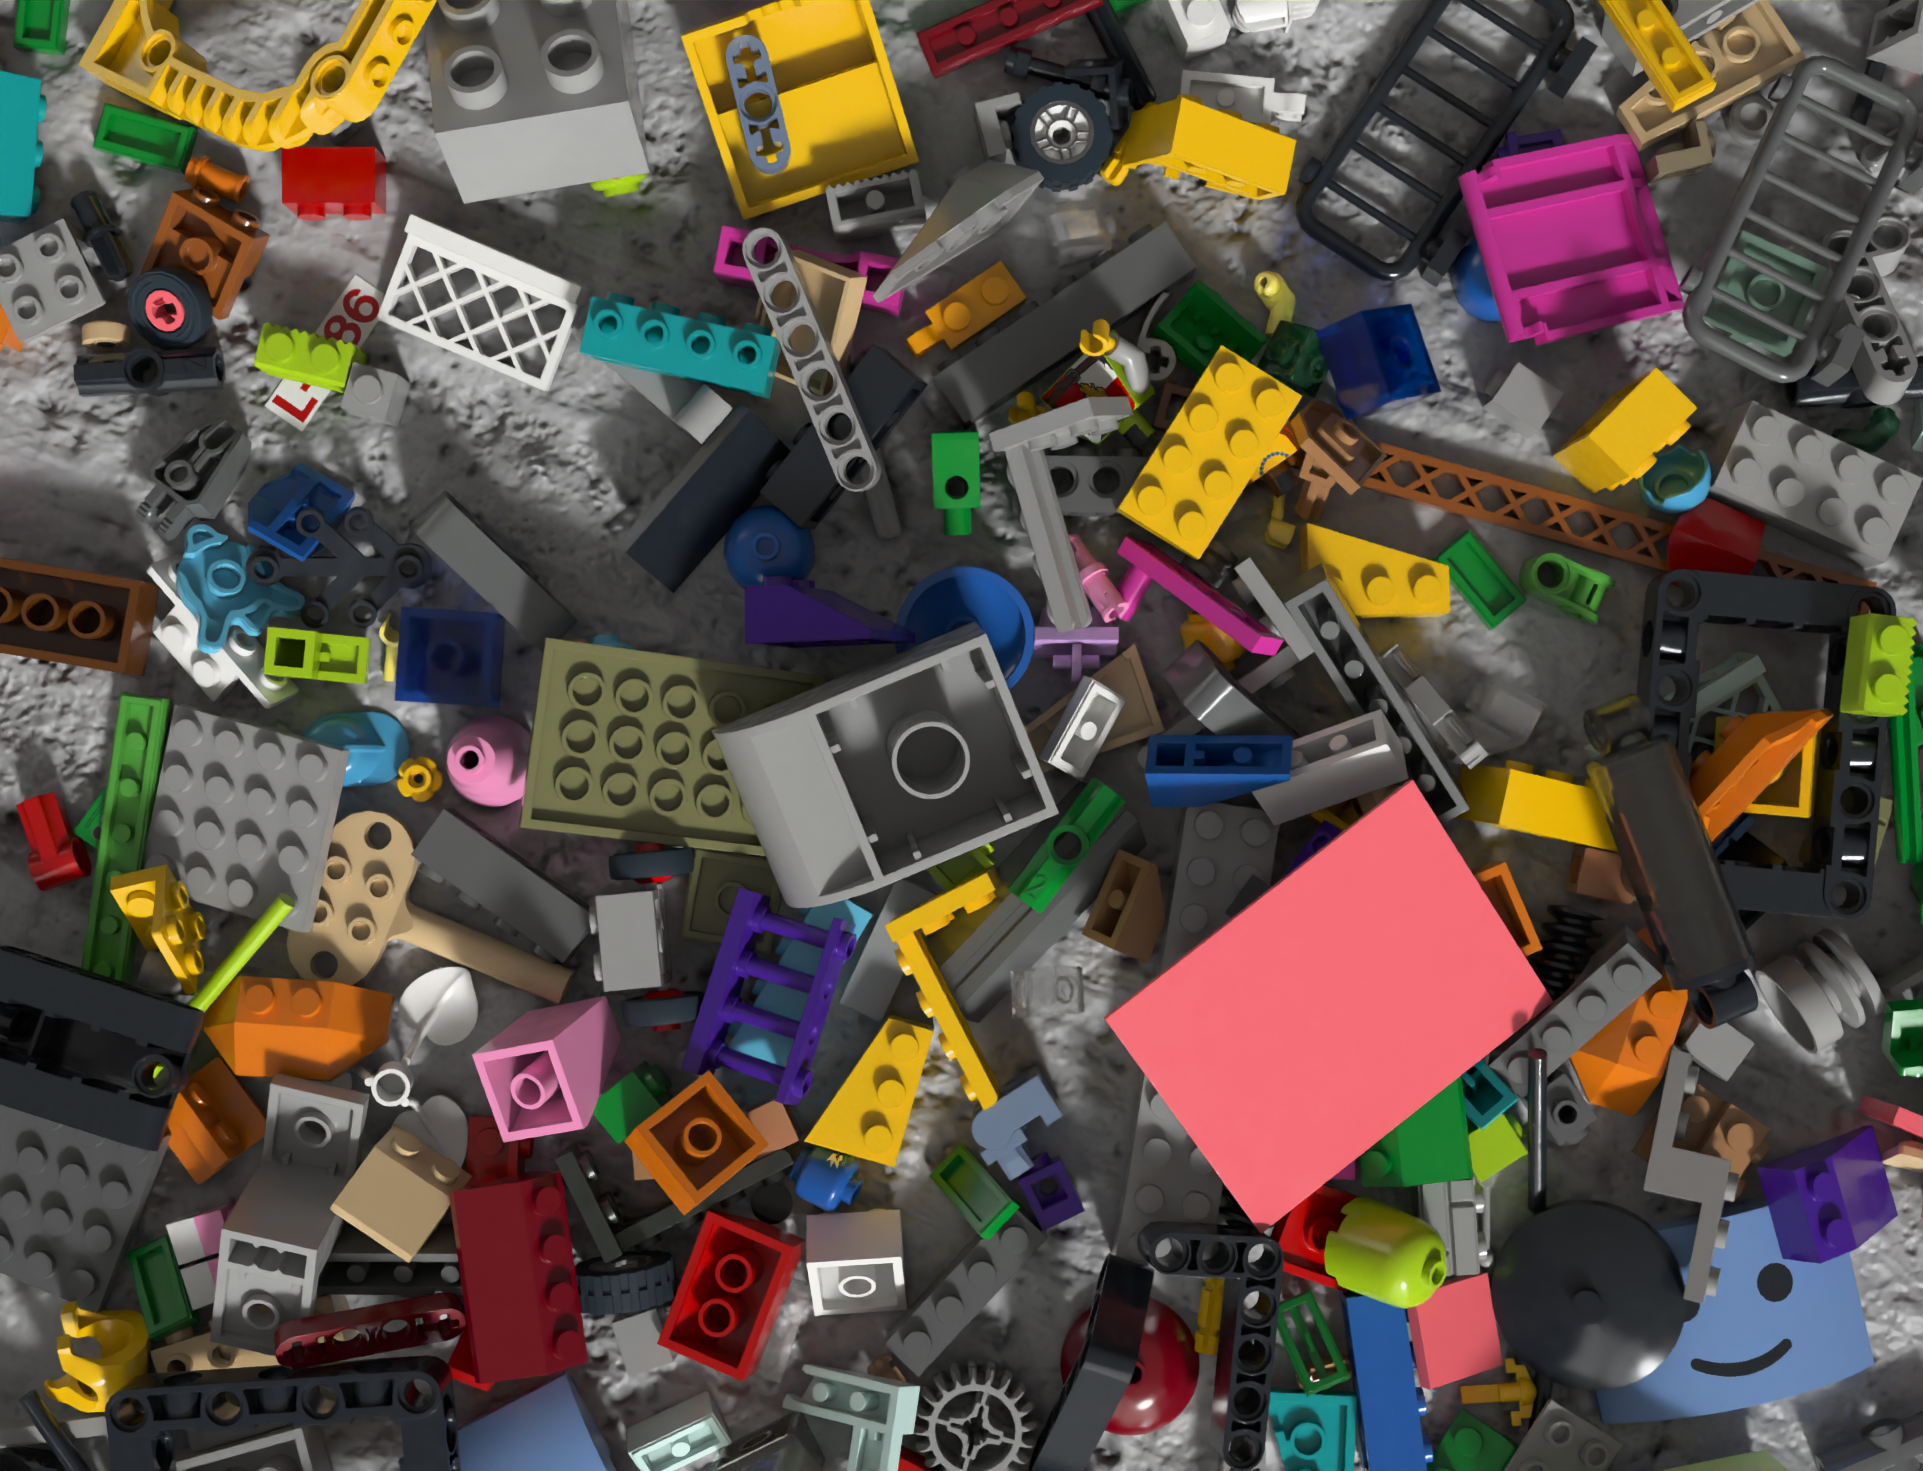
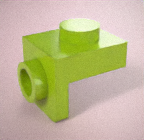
M989 842L929 867L926 870L947 890L984 870H988L994 865L996 859L991 853L995 850V847Z

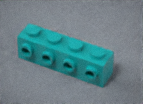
M607 292L606 299L591 296L579 351L587 358L770 399L781 349L779 340L771 336L772 329L752 323H744L743 330L725 326V318L701 312L698 313L697 320L679 316V308L657 302L652 303L651 310L633 306L634 298L612 292Z

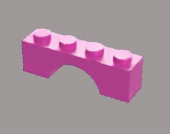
M722 225L714 266V273L719 283L757 290L742 251L743 242L747 235L752 232L751 230ZM772 237L761 238L757 241L754 248L755 258L761 264L772 262L775 253L778 251L777 243ZM789 244L791 250L804 251L868 276L860 309L900 317L905 288L880 303H877L873 298V294L899 258L863 251L853 254L827 253Z

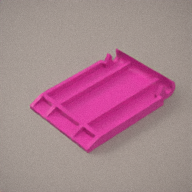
M1616 134L1493 159L1482 166L1483 172L1477 174L1476 170H1472L1458 178L1507 343L1534 337L1536 346L1683 310V298L1678 290L1679 285L1637 147L1629 134Z

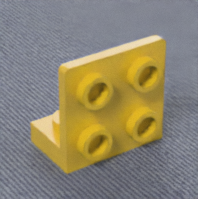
M167 864L111 877L110 892L146 952L160 949L184 992L187 995L196 993L198 974L204 971L200 946L201 940L206 938V925L202 914L193 911L189 903L187 888L183 881H176Z

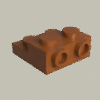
M195 186L193 190L186 189L172 192L140 274L142 275L155 267L176 266L188 270L201 281L209 293L213 307V317L218 320L226 319L230 315L244 278L254 275L270 235L259 229L261 221L256 216L238 209L234 210L233 213L219 205L221 197L207 188Z

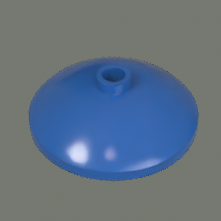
M974 566L945 568L920 581L903 601L896 624L915 633V643L895 644V648L898 654L951 632L960 625L976 622L987 634L1010 690L1026 671L1033 654L1035 640L1033 618L1022 595L1002 576L990 570Z

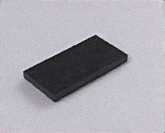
M740 402L616 545L674 593L728 532L733 521L742 515L761 494V489L767 483L764 478L771 466L779 459L785 460L791 450L749 408Z

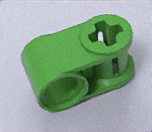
M1548 553L1530 558L1525 561L1519 572L1520 585L1527 594L1558 608L1561 612L1576 620L1591 625L1597 624L1600 617L1596 613L1607 590H1612L1616 584V581L1610 576L1590 567L1582 566L1556 553ZM1542 563L1548 565L1553 571L1554 579L1550 587L1543 586L1538 580L1537 571Z

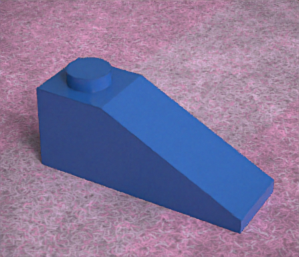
M1149 735L1145 777L1152 807H1202L1289 781L1291 778L1293 736Z

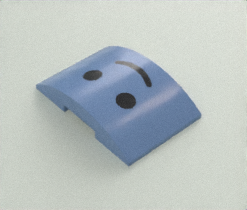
M1765 1195L1740 1200L1741 1205L1723 1208L1721 1219L1729 1220L1730 1226L1725 1249L1715 1247L1712 1266L1721 1268L1716 1297L1706 1295L1704 1304L1686 1300L1685 1319L1680 1337L1668 1357L1649 1375L1623 1387L1594 1390L1601 1422L1603 1424L1653 1422L1751 1407L1827 1386L1874 1365L1850 1253H1845L1821 1264L1783 1259ZM1700 1214L1660 1223H1654L1651 1220L1647 1221L1671 1247L1680 1265L1686 1286Z

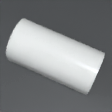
M1083 676L1041 752L1039 759L1083 781L1127 699L1096 680Z

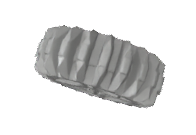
M970 1360L967 1374H961L960 1367L956 1363L950 1366L952 1379L949 1381L940 1372L934 1375V1382L939 1391L932 1387H923L921 1396L928 1403H918L916 1415L922 1419L915 1421L914 1434L923 1436L916 1441L915 1448L917 1452H929L924 1459V1465L927 1468H933L941 1463L939 1471H1016L1012 1460L1025 1465L1028 1463L1029 1455L1022 1447L1032 1448L1036 1446V1436L1027 1431L1038 1428V1418L1026 1415L1035 1409V1403L1032 1398L1020 1399L1026 1392L1025 1384L1019 1382L1010 1388L1008 1387L1012 1380V1372L1006 1369L997 1379L994 1377L995 1363L988 1362L983 1374L977 1373V1362ZM975 1391V1395L968 1405L962 1407L951 1405L949 1409L943 1408L955 1396ZM991 1394L1008 1407L1014 1419V1427L1003 1425V1419H999L989 1412ZM981 1406V1419L984 1430L979 1427V1432L973 1433L971 1443L969 1444V1431L966 1420L971 1423V1418L977 1417ZM936 1423L946 1425L947 1431L959 1436L962 1441L960 1455L951 1451L943 1443L938 1434ZM1002 1441L1006 1442L996 1453L984 1458L975 1459L978 1450L982 1446L987 1444L1000 1445Z

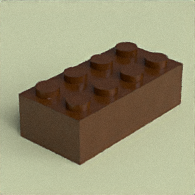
M0 557V653L144 676L160 587L139 580Z

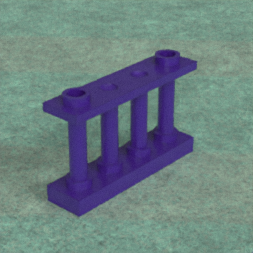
M739 887L681 1069L697 1075H703L709 1070L714 1076L715 1070L723 1066L779 1085L775 1101L782 1104L798 1105L800 1098H804L808 1094L812 1084L813 1072L810 1071L811 1063L844 960L848 961L851 958L856 946L857 936L853 933L856 924L834 917L829 931L772 913L769 907L771 897ZM766 930L823 948L815 976L757 958L754 950L759 934L764 933ZM750 976H755L809 994L801 1021L742 1003V998L739 996L744 980ZM739 1021L793 1039L794 1043L786 1067L728 1048L725 1039L730 1024Z

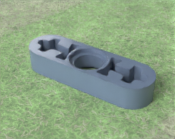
M741 35L730 42L725 56L750 161L763 174H778L790 162L791 147L768 52L764 43L757 37ZM749 48L752 55L760 54L761 58L754 60L756 78L759 80L766 76L768 82L755 81L748 83L743 63H734V60L741 57V49ZM739 82L748 83L742 88L738 86ZM754 93L766 94L772 101L770 113L762 118H755L749 115L745 110V102L750 95ZM778 122V129L769 128L773 145L775 147L782 146L783 151L776 154V162L768 163L765 156L758 157L756 152L763 150L760 130L752 135L749 129H763Z

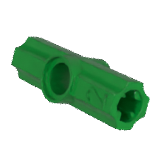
M1093 776L1057 825L1048 833L1044 842L1008 890L1041 915L1075 868L1086 858L1091 847L1125 804L1126 800ZM1063 832L1074 833L1080 842L1078 853L1069 859L1058 857L1053 848L1056 837Z

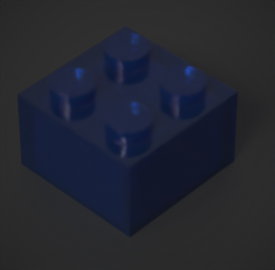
M1412 304L1359 311L1316 331L1321 344V356L1331 373L1336 388V400L1343 410L1346 420L1395 411L1441 392Z
M401 607L395 701L500 709L506 619L502 615L492 612Z

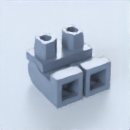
M1037 1063L1000 1086L1001 1091L995 1105L983 1110L980 1102H978L973 1111L972 1134L975 1141L981 1146L980 1155L987 1165L997 1160L1009 1180L1016 1178L1034 1166L1032 1160L1034 1154L1026 1143L1028 1140V1126L1026 1123L1040 1115L1048 1126L1063 1116L1062 1102Z

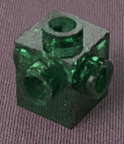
M1280 320L1257 368L1298 394L1315 398L1339 348L1313 327Z

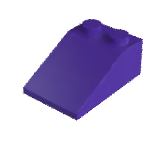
M781 576L763 577V586L745 587V644L809 648L915 643V633L834 591L815 589V581L791 580V577Z
M1872 1125L1862 1126L1757 1167L1783 1259L1821 1264L1859 1248L1898 1215Z

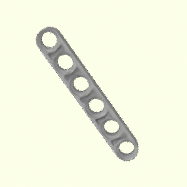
M764 227L754 229L743 242V256L836 479L842 487L849 491L862 492L870 490L880 479V462L789 244L784 236L775 230ZM763 237H772L778 246L777 256L772 262L761 264L755 258V245ZM782 281L793 283L797 292L796 300L787 308L778 307L773 301L772 296L773 289ZM808 325L814 331L815 342L811 349L801 353L792 346L791 334L798 326ZM826 369L833 376V388L827 395L820 397L811 391L809 380L816 370ZM841 412L850 418L852 430L844 440H835L828 432V421L834 414ZM858 456L866 459L871 469L869 478L862 484H854L846 475L848 462Z

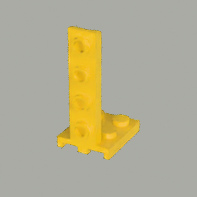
M994 866L895 916L894 919L884 925L892 942L896 941L899 946L898 949L894 950L901 969L906 976L913 973L921 988L920 991L916 992V996L922 1010L928 1018L935 1015L943 1031L938 1034V1039L949 1060L957 1058L965 1073L960 1076V1082L971 1102L979 1100L983 1110L995 1105L1001 1091L1000 1086L919 929L922 928L925 936L951 923L950 921L955 918L952 913L953 911L964 906L967 914L991 903L996 898L994 890L1002 883Z

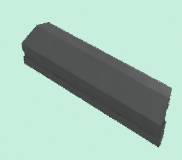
M1079 781L1056 805L1059 814L1042 820L995 869L1002 883L994 890L996 898L991 903L967 914L964 906L959 908L953 914L955 918L950 921L951 923L939 929L927 941L926 944L966 1020L980 1023L1097 899L1118 849L1137 856L1146 847L1147 842L1138 819L1122 806L1091 847L1086 858L1075 868L1041 915L1008 890L1044 842L1048 833L1057 825L1088 783ZM1063 832L1056 837L1053 848L1058 857L1069 859L1078 853L1080 842L1074 833Z

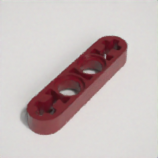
M437 1293L294 1319L282 1324L274 1333L275 1357L277 1362L283 1367L300 1369L448 1341L460 1335L466 1327L467 1320L462 1300L455 1294ZM447 1314L446 1319L439 1320L441 1315ZM422 1318L423 1324L417 1325L416 1319ZM403 1320L407 1322V1325L399 1331L388 1332L383 1330V1327L391 1321ZM345 1329H354L359 1332L357 1336L347 1341L333 1338L338 1332ZM324 1336V1342L322 1343L318 1342V1337ZM302 1341V1345L292 1347V1343Z

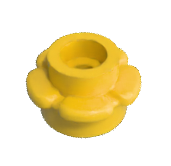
M420 756L416 760L409 758L398 769L400 778L397 780V786L399 791L405 797H413V800L416 802L430 800L433 794L439 791L442 786L443 775L437 768L436 762L429 757ZM418 774L423 776L422 783L415 781V777Z

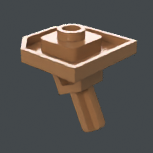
M1315 398L1290 422L1299 446L1306 452L1299 477L1304 479V483L1295 508L1296 514L1305 521H1318L1321 519L1330 488L1336 482L1352 496L1387 456L1338 407Z

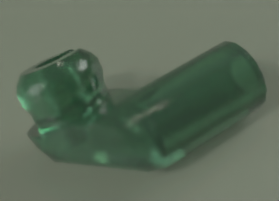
M1880 407L1873 411L1870 423L1862 430L1835 428L1831 436L1862 451L1873 454L1898 434L1901 422L1893 409Z

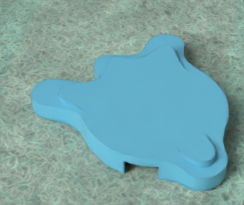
M196 524L191 526L185 534V552L178 566L175 581L177 592L184 606L194 615L198 623L196 644L200 651L208 654L219 652L223 648L229 628L232 625L241 626L250 636H258L263 632L272 617L295 618L300 616L305 598L299 592L285 587L279 581L270 586H262L254 583L249 578L246 572V562L250 553L255 549L252 544L248 543L247 547L237 542L228 541L227 535L216 532L206 524ZM260 561L256 564L258 572L262 575L273 573L268 561Z

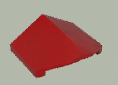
M1706 498L1695 508L1678 517L1667 541L1669 571L1690 569L1749 575L1757 561L1766 523L1711 498ZM1673 582L1670 583V584H1672V585H1674V586H1676V587L1681 588V587H1680L1678 584H1676V583H1673Z

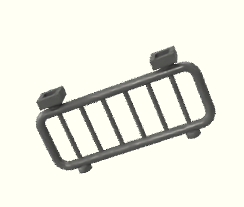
M1821 55L1811 56L1801 61L1793 70L1791 76L1782 73L1776 80L1768 95V99L1778 103L1701 268L1694 264L1691 265L1684 275L1678 290L1688 294L1682 312L1684 327L1689 335L1701 345L1769 380L1779 383L1795 382L1807 375L1815 361H1818L1811 379L1829 387L1850 370L1866 334L1865 330L1851 323H1848L1834 336L1828 334L1829 329L1902 167L1905 168V171L1897 187L1913 195L1923 187V141L1921 143L1914 141L1918 134L1920 118L1918 110L1911 99L1903 93L1834 58ZM1813 75H1824L1894 111L1900 119V127L1895 139L1892 140L1803 95L1809 79ZM1798 103L1890 149L1877 178L1786 133L1785 131ZM1783 141L1871 186L1872 190L1860 216L1769 171L1768 167L1780 142ZM1765 179L1855 225L1843 254L1840 255L1750 209L1762 180ZM1745 217L1838 264L1825 294L1733 248L1732 245ZM1727 256L1819 302L1820 305L1807 333L1715 287V281ZM1711 295L1801 341V347L1794 361L1789 364L1779 363L1709 327L1702 317L1703 307L1708 296Z

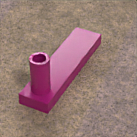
M1125 537L1117 553L1131 564L1116 589L1123 599H1126L1129 603V608L1121 617L1113 610L1112 614L1124 621H1130L1151 583L1155 580L1250 652L1275 656L1284 641L1281 637L1151 542L1131 537Z

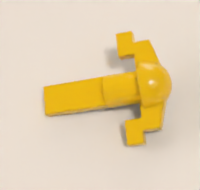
M1507 1358L1504 1361L1506 1373H1515L1516 1382L1460 1386L1462 1404L1519 1401L1520 1411H1510L1512 1426H1522L1521 1418H1531L1533 1401L1537 1395L1536 1386L1531 1381L1525 1365H1515L1514 1358Z

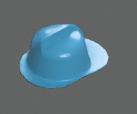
M357 712L326 715L312 722L302 735V737L350 750L342 787L372 786L389 782L399 775V767L409 758L410 743L407 732L397 720L382 713Z

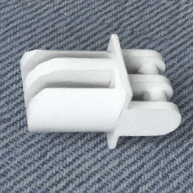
M1236 0L1232 9V21L1235 28L1244 33L1283 28L1284 33H1288L1292 21L1312 16L1320 0Z

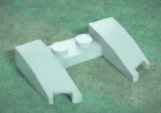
M804 1364L802 1370L814 1378L802 1398L795 1393H787L783 1400L782 1408L852 1425L853 1433L847 1471H898L902 1437L906 1434H914L920 1386L854 1371L815 1364Z

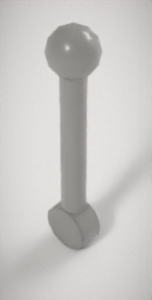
M1495 1174L1481 1183L1476 1180L1477 1184L1481 1185L1484 1197V1211L1481 1213V1231L1484 1232L1486 1237L1487 1259L1480 1260L1482 1267H1490L1495 1262V1255L1491 1251L1490 1187L1495 1184Z

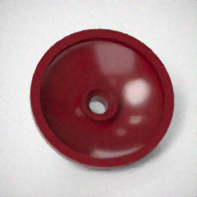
M1149 1298L1136 1366L1141 1369L1140 1375L1130 1380L1105 1429L1107 1432L1119 1435H1141L1156 1431L1177 1418L1186 1408L1195 1392L1200 1369L1199 1354L1195 1351V1339L1181 1316L1171 1307L1155 1298ZM1092 1305L1075 1319L1065 1336L1060 1357L1063 1385L1084 1345Z

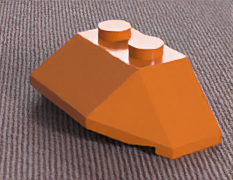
M1827 708L1755 712L1749 714L1745 719L1739 714L1733 718L1719 734L1725 740L1713 754L1706 749L1691 764V774L1693 776L1690 778L1686 813L1688 852L1694 858L1703 855L1834 714Z
M1646 926L1636 931L1635 934L1661 957L1663 976L1569 1058L1588 1102L1631 1117H1635L1663 1077L1688 1001L1687 990L1676 991L1671 989L1668 978L1673 972L1670 964H1665L1664 948L1656 929Z
M238 976L232 979L205 1011L206 1015L202 1029L237 1076L274 1078L276 1073L310 1081L331 1082L358 1064L375 1049L378 1050L388 1043L395 996L338 982Z

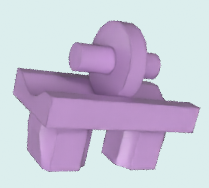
M1044 607L1041 611L1039 626L1034 627L1033 658H1053V669H1070L1071 682H1080L1081 669H1099V658H1116L1117 643H1119V627H1113L1112 622H1105L1097 608L1091 607L1092 621L1089 626L1058 634L1055 624L1051 622L1046 607Z

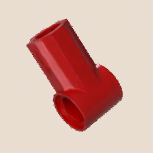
M60 792L39 795L16 805L32 851L28 854L27 858L29 871L34 883L41 891L45 892L91 875L92 865L90 856L83 842L79 838L74 837Z

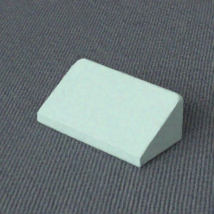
M704 1391L627 1428L625 1432L628 1454L640 1471H674L732 1443L726 1425L708 1391Z

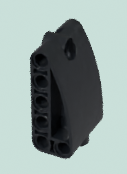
M0 945V1105L135 1148L158 1151L177 1096L186 1088L189 1082L190 1070L188 1064L206 1012L166 996L17 947ZM160 1063L165 1064L169 1071L168 1082L162 1088L157 1086L153 1078L154 1070Z

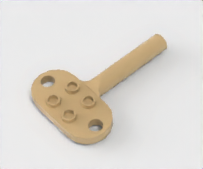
M372 810L351 814L334 826L312 931L301 933L289 929L286 945L289 960L301 978L304 980L338 982L354 986L371 975L389 941L399 939L556 1004H562L573 981L574 970L557 963L552 964L540 956L418 907L411 902L409 892L416 875L419 860L411 855L417 846V842L404 822L392 814ZM377 822L386 824L391 830V841L383 849L374 847L368 837L370 828ZM323 951L330 952L337 959V971L331 977H323L315 967L316 958Z

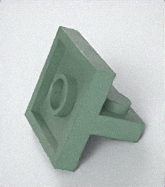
M1744 230L1737 234L1732 245L1733 248L1819 291L1829 269ZM1727 256L1714 284L1715 287L1799 330H1802L1814 303L1813 299ZM1709 295L1702 311V317L1705 322L1723 329L1724 335L1744 345L1752 342L1785 357L1791 354L1797 339Z

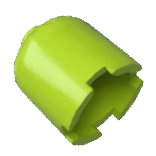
M1368 1196L1357 1197L1342 1208L1341 1213L1347 1216L1342 1221L1338 1232L1329 1231L1326 1240L1324 1260L1327 1274L1334 1276L1338 1285L1397 1308L1416 1307L1430 1299L1437 1288L1444 1282L1447 1272L1446 1246L1438 1230L1417 1217Z

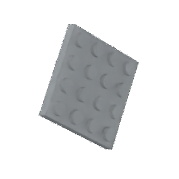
M175 704L147 837L144 869L167 864L176 881H183L189 900L257 920L280 893H285L295 901L296 905L278 926L301 933L312 931L350 750L191 705Z

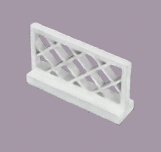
M410 214L404 232L408 233L376 319L543 391H549L580 308L586 305L592 289L429 219ZM417 247L432 252L439 268L438 272L420 280H417L411 265ZM443 258L457 264L447 268ZM467 267L475 271L482 289L460 298L450 274ZM485 275L500 282L489 286ZM407 276L410 284L403 287L404 281ZM443 278L453 302L431 311L421 287ZM509 285L517 289L524 308L502 316L492 292ZM414 291L423 315L409 321L392 315L398 297ZM528 294L542 300L531 304ZM485 296L495 320L473 329L463 305ZM550 303L565 309L566 313L560 328L544 335L534 310ZM456 309L465 333L448 339L441 336L434 317ZM528 314L537 338L515 347L505 323ZM426 321L430 331L417 326V324ZM498 326L508 350L490 357L483 354L476 335ZM556 337L552 349H550L547 341ZM469 339L472 349L459 342ZM539 344L547 360L540 378L525 372L518 353ZM511 357L514 366L504 363L501 360Z

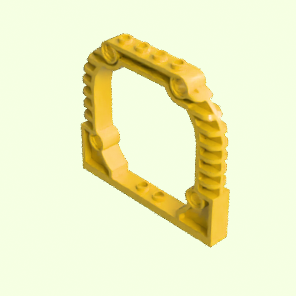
M114 0L78 65L108 86L178 120H186L238 146L261 152L275 151L280 147L291 149L308 142L313 133L326 135L337 128L345 119L350 122H360L368 118L375 111L437 0H361L339 41L326 44L313 53L304 65L295 83L264 93L238 89L206 74L207 63L205 57L181 40L179 18L168 11L174 0Z

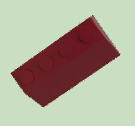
M529 1171L449 1191L475 1383L483 1384L549 1375L587 1363L588 1357L561 1172Z

